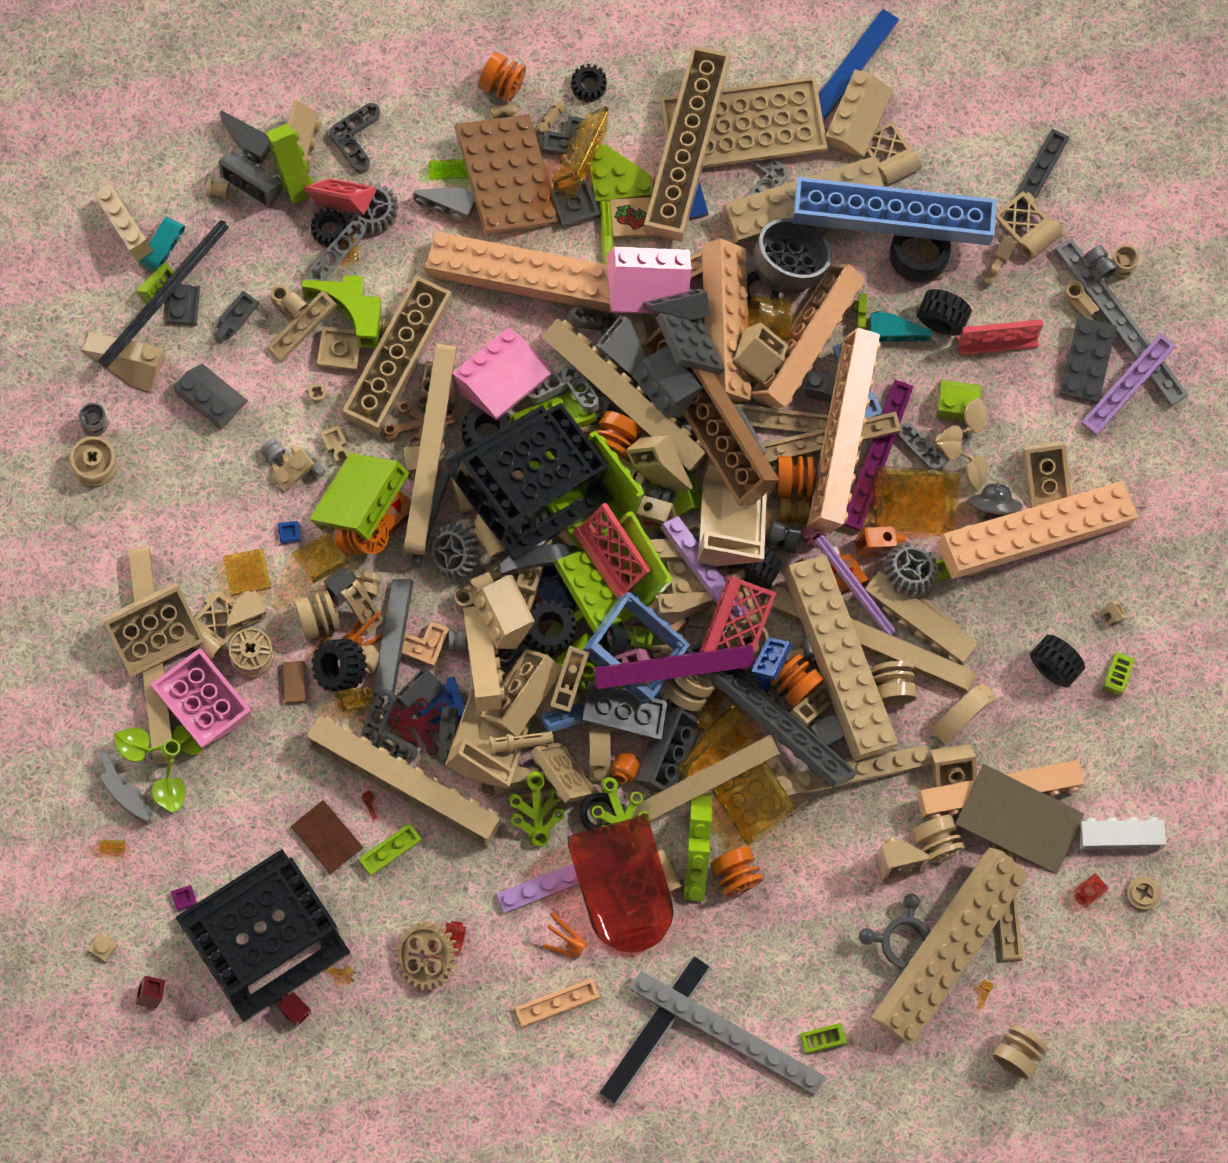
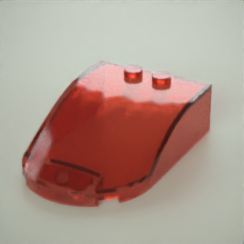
M641 815L567 836L568 848L588 916L598 938L618 951L630 953L644 951L658 944L672 924L673 902L649 815Z

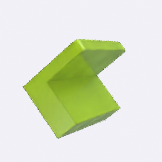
M685 470L693 488L691 490L675 491L673 505L676 515L679 517L689 511L701 510L702 494L695 474L690 470Z

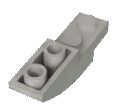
M106 751L99 753L98 756L106 770V773L100 775V778L107 791L130 815L148 825L151 824L150 817L153 814L148 805L143 806L140 799L144 797L139 787L134 788L132 783L127 784L122 773L117 774L114 768L117 766V763L112 754L108 756Z

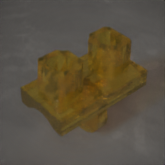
M369 686L341 690L334 694L339 699L338 708L343 713L366 709L371 706L369 700L373 698Z

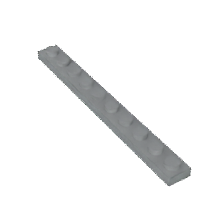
M1070 238L1056 247L1055 252L1077 282L1083 285L1084 291L1100 309L1099 311L1106 321L1117 326L1115 333L1135 360H1137L1151 343L1104 281L1096 282L1091 275L1092 269L1086 268L1081 261L1084 253L1075 241ZM1164 361L1149 377L1170 407L1188 396L1186 390Z
M640 971L630 989L632 992L813 1095L816 1094L825 1078L821 1073L643 971Z

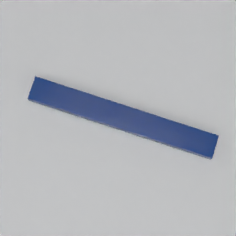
M885 9L881 10L820 91L819 100L823 121L844 95L854 70L862 71L898 23L899 18Z

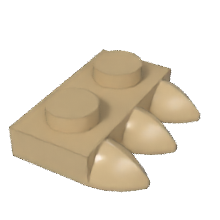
M291 445L292 457L282 454L283 466L272 463V477L283 491H288L315 466V463L307 453L297 445Z

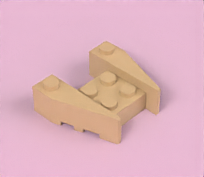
M650 540L673 580L667 587L668 594H660L651 604V609L654 610L655 614L661 620H665L668 623H676L687 616L691 617L703 610H710V606L716 604L670 540Z

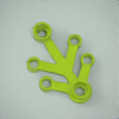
M534 771L528 774L526 779L532 792L533 808L523 802L519 794L515 793L509 797V803L513 808H518L534 820V827L525 822L522 815L518 812L513 813L510 820L513 826L520 827L529 834V840L534 846L542 847L549 841V831L558 821L565 817V813L561 807L553 808L557 802L561 801L559 797H553L557 792L555 788L550 791V798L541 807L540 789L544 786V778L540 772ZM538 777L536 781H531L532 778ZM514 799H519L517 803H512ZM552 809V817L543 825L542 819ZM556 812H561L559 816H555ZM515 818H520L518 822H514ZM537 834H542L541 837H536Z
M611 777L605 778L601 782L600 788L604 794L609 796L616 816L605 812L601 806L593 807L591 815L595 819L600 818L621 828L623 836L612 832L611 828L607 825L601 826L598 834L601 838H608L621 844V849L625 854L635 855L642 846L639 836L645 824L650 820L648 812H640L637 815L638 822L631 833L629 823L637 805L642 802L643 795L640 792L632 793L630 795V803L624 813L616 792L618 788L617 781ZM606 783H613V789H608ZM636 794L640 797L639 802L633 800V795ZM594 809H600L601 815L596 816L594 814ZM641 814H645L647 816V820L645 822L640 820ZM606 828L608 835H602L601 829ZM629 841H633L635 843L634 848L628 847Z

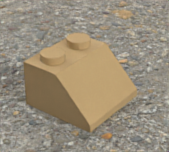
M971 744L930 750L931 769L935 787L976 780V755Z

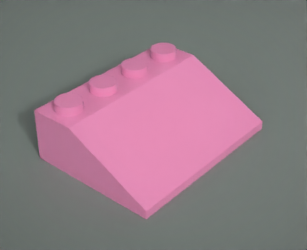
M614 247L606 254L611 313L660 314L663 312L645 307L644 302L690 290V250Z
M507 328L452 373L453 389L497 420L553 374V371L523 337Z
M201 648L150 684L201 748L234 731L252 717L251 709Z

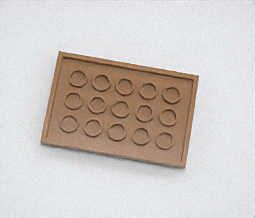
M530 115L455 125L454 129L484 234L560 223V218L550 193L552 189Z

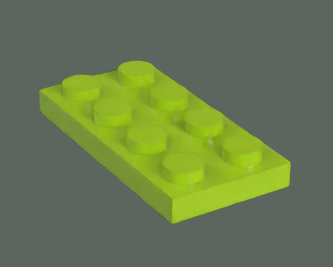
M581 387V388L576 389L575 391H576V392H583L584 390H583V388ZM571 392L510 415V420L513 422L541 405L546 410H549L562 403L579 427L598 421L595 412L586 413L582 410Z

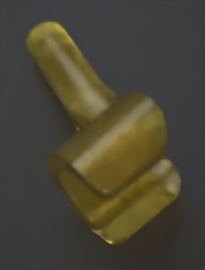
M349 966L343 969L332 967L326 969V972L341 975L348 982L354 981L348 975L350 973L356 974V971Z
M987 978L980 985V988L984 990L978 1008L983 1009L987 996L993 988V983Z

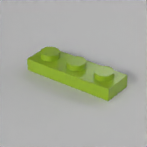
M408 823L360 857L359 862L370 877H372L420 843L422 839L413 826Z

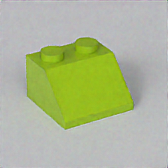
M941 379L936 418L965 422L964 413L967 405L977 397L981 399V385Z

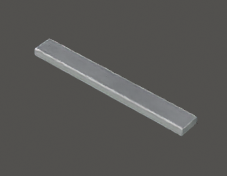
M694 956L672 989L691 999L712 967ZM658 1007L598 1095L616 1106L677 1017Z

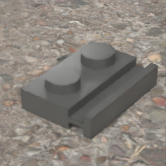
M180 284L170 295L168 324L197 325L201 291L199 285Z

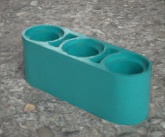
M166 216L149 242L153 252L139 261V265L155 272L167 261L171 254L169 252L173 251L179 241V235L183 234L185 225Z

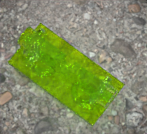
M463 159L429 161V180L468 178Z

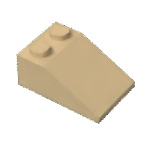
M1056 441L1022 446L1031 507L1070 497L1071 490L1065 443Z

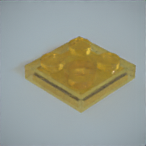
M263 548L223 556L231 597L246 591L253 592L256 590L258 592L271 589Z

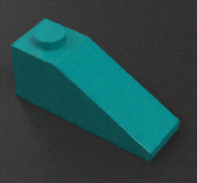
M876 311L871 313L869 317V331L880 334L879 342L930 341L931 330L892 313Z

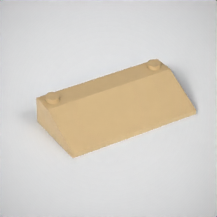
M709 455L703 466L698 563L725 566L763 562L767 493L754 505H738Z
M497 670V673H502V681H504L508 674L502 670ZM472 686L445 765L461 776L508 788L511 784L522 748L515 749L511 753L503 751L491 755L489 737H506L507 733L480 717L483 711L477 712L474 688ZM532 717L525 725L524 731L520 733L519 736L527 735Z

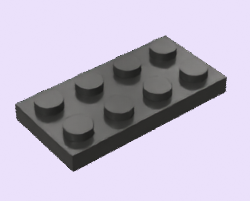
M1077 317L1059 394L1099 403L1117 328L1116 325Z
M589 681L586 684L580 722L660 742L667 701L653 698L652 701L642 704L628 691L614 687L597 689L595 683Z

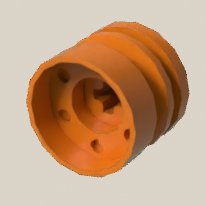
M495 51L483 68L478 81V89L491 94L497 88L496 97L499 99L503 97V101L510 103L522 86L526 66L520 64L517 67L518 62L513 60L507 67L508 57Z
M605 411L599 422L601 430L596 431L606 439L608 447L616 452L619 460L624 458L628 461L629 457L626 449L632 445L631 443H635L638 440L642 427L634 420L622 414Z
M777 456L776 475L779 481L776 483V498H790L792 489H796L797 498L801 499L802 490H805V498L811 499L815 487L816 474L813 457L807 456L806 465H803V457L799 456L797 465H793L791 456Z
M383 517L369 540L361 538L354 531L334 528L335 543L339 550L348 556L377 554L385 548L389 538V528Z
M801 654L785 662L776 681H770L772 687L782 683L777 689L778 693L786 689L789 690L785 700L793 708L813 693L825 680L816 669L808 674L805 672L810 664L808 661L799 666L804 659Z
M750 846L734 849L710 862L715 877L725 876L719 882L720 887H726L722 890L724 897L745 893L764 880L761 873L756 874L760 870L759 866H748L755 861Z

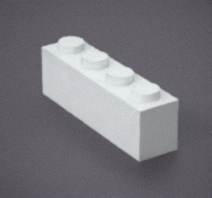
M1130 817L1126 818L1125 821H1117V818H1106L1105 821H1096V818H1086L1079 825L1080 850L1163 849L1166 845L1164 820H1158V817H1148L1146 820Z

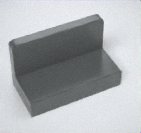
M421 669L396 695V701L399 704H404L407 708L416 703V700L421 697L425 698L429 703L444 686L428 669ZM420 700L418 702V706L420 708H423L426 705L425 701ZM421 710L416 711L413 715H418Z

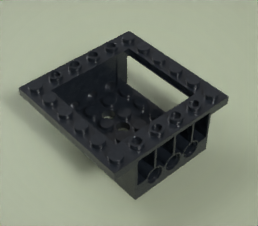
M562 403L549 410H546L541 405L443 462V467L513 561L589 517L602 504L607 503L609 505L613 501L610 494L601 484L609 467ZM550 451L555 459L548 458L546 452ZM536 461L540 464V467L537 469L532 468L529 462ZM520 471L524 477L516 478L513 472ZM575 488H578L583 495L580 499L520 534L519 531L523 521L529 515Z
M283 849L175 917L243 1023L279 1001L285 994L296 990L351 954L339 935L337 925L292 857L288 858ZM277 910L285 913L281 921H276L272 917L273 913ZM258 922H264L267 925L266 930L262 933L256 932L254 929ZM239 934H247L249 937L248 942L239 944L236 941ZM318 941L322 949L250 994L249 985Z

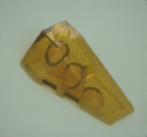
M732 705L714 721L678 768L689 778L763 738L741 712Z

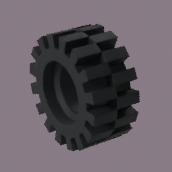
M583 64L580 66V69H575V73L572 74L571 89L574 91L573 94L575 96L578 95L579 100L583 98L584 102H588V99H591V102H594L595 98L598 100L601 95H604L607 78L605 72L602 73L601 68L597 69V65L590 67V64L584 67ZM586 77H591L595 79L597 84L592 89H586L581 84L582 80Z
M326 208V212L323 209L320 210V214L316 213L314 215L315 218L311 220V233L314 240L318 241L320 245L323 243L325 247H328V244H332L347 227L346 219L342 217V213H337L336 209L330 211V208ZM325 222H333L336 224L337 229L332 234H326L321 230V227Z

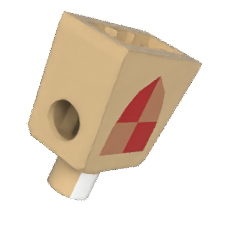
M643 496L636 513L640 524L657 530H662L660 527L663 523L677 517L672 503L648 496Z

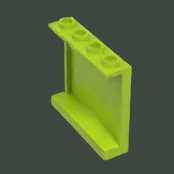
M350 453L309 519L321 531L326 526L354 531L361 538L369 540L408 477L409 472L398 461Z

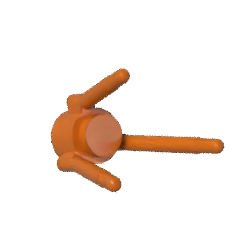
M378 611L356 631L360 626L358 620L345 635V639H352L353 642L356 641L359 644L358 647L371 645L382 639L383 634L362 644L364 639L361 636L377 619L381 611Z
M551 912L550 915L572 937L569 938L551 925H548L549 930L568 942L565 947L568 951L547 944H543V948L564 954L571 959L573 956L579 958L587 945L583 942L584 939L578 936L554 912Z

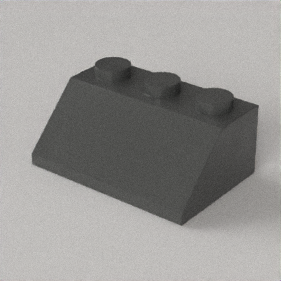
M233 151L218 161L220 175L223 179L268 208L271 207L283 191L282 181L279 177L273 174L272 176L269 175L262 166L252 164L243 154L238 155Z
M665 346L643 359L632 373V377L665 417H681L702 390V386L685 366L677 365L669 346Z
M204 364L188 370L174 385L175 393L220 430L248 402L246 398Z

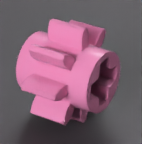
M804 525V530L801 532V535L804 537V543L807 546L811 544L814 548L817 546L814 541L819 536H828L826 532L808 528L807 525Z

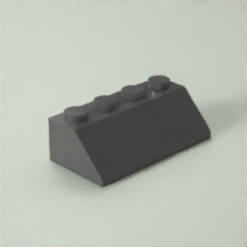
M667 706L662 739L660 742L649 741L634 780L645 788L657 793L685 780L707 725L682 707Z

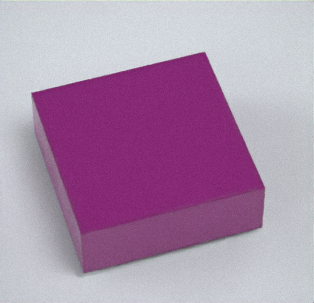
M191 885L171 891L177 912L197 904Z

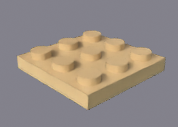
M565 742L538 746L531 751L535 763L543 769L547 781L553 784L557 790V796L565 803L585 799L591 794L598 793Z

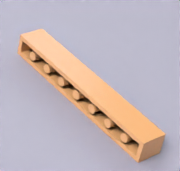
M1079 760L1005 774L1050 797L1058 796L1060 792L1067 791L1068 794L1076 793L1085 784ZM975 780L921 790L917 794L922 819L929 818V820L946 814L952 815V817L959 815Z

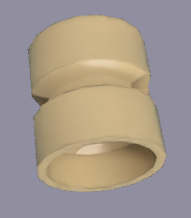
M1122 245L1115 250L1112 259L1118 266V269L1113 275L1125 279L1133 274L1139 261L1138 251L1134 247Z

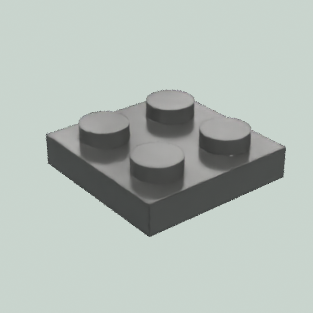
M588 179L550 190L562 228L600 217V211Z

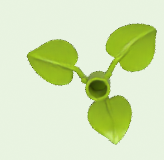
M182 724L174 729L172 739L167 740L163 746L158 745L153 748H147L150 744V737L141 728L132 727L115 732V746L118 752L128 761H142L145 757V752L160 750L162 757L169 761L165 776L166 780H157L152 787L151 794L153 800L160 807L170 813L176 812L184 802L186 788L180 778H169L173 759L179 753L180 747L182 752L187 755H197L204 748L197 744Z

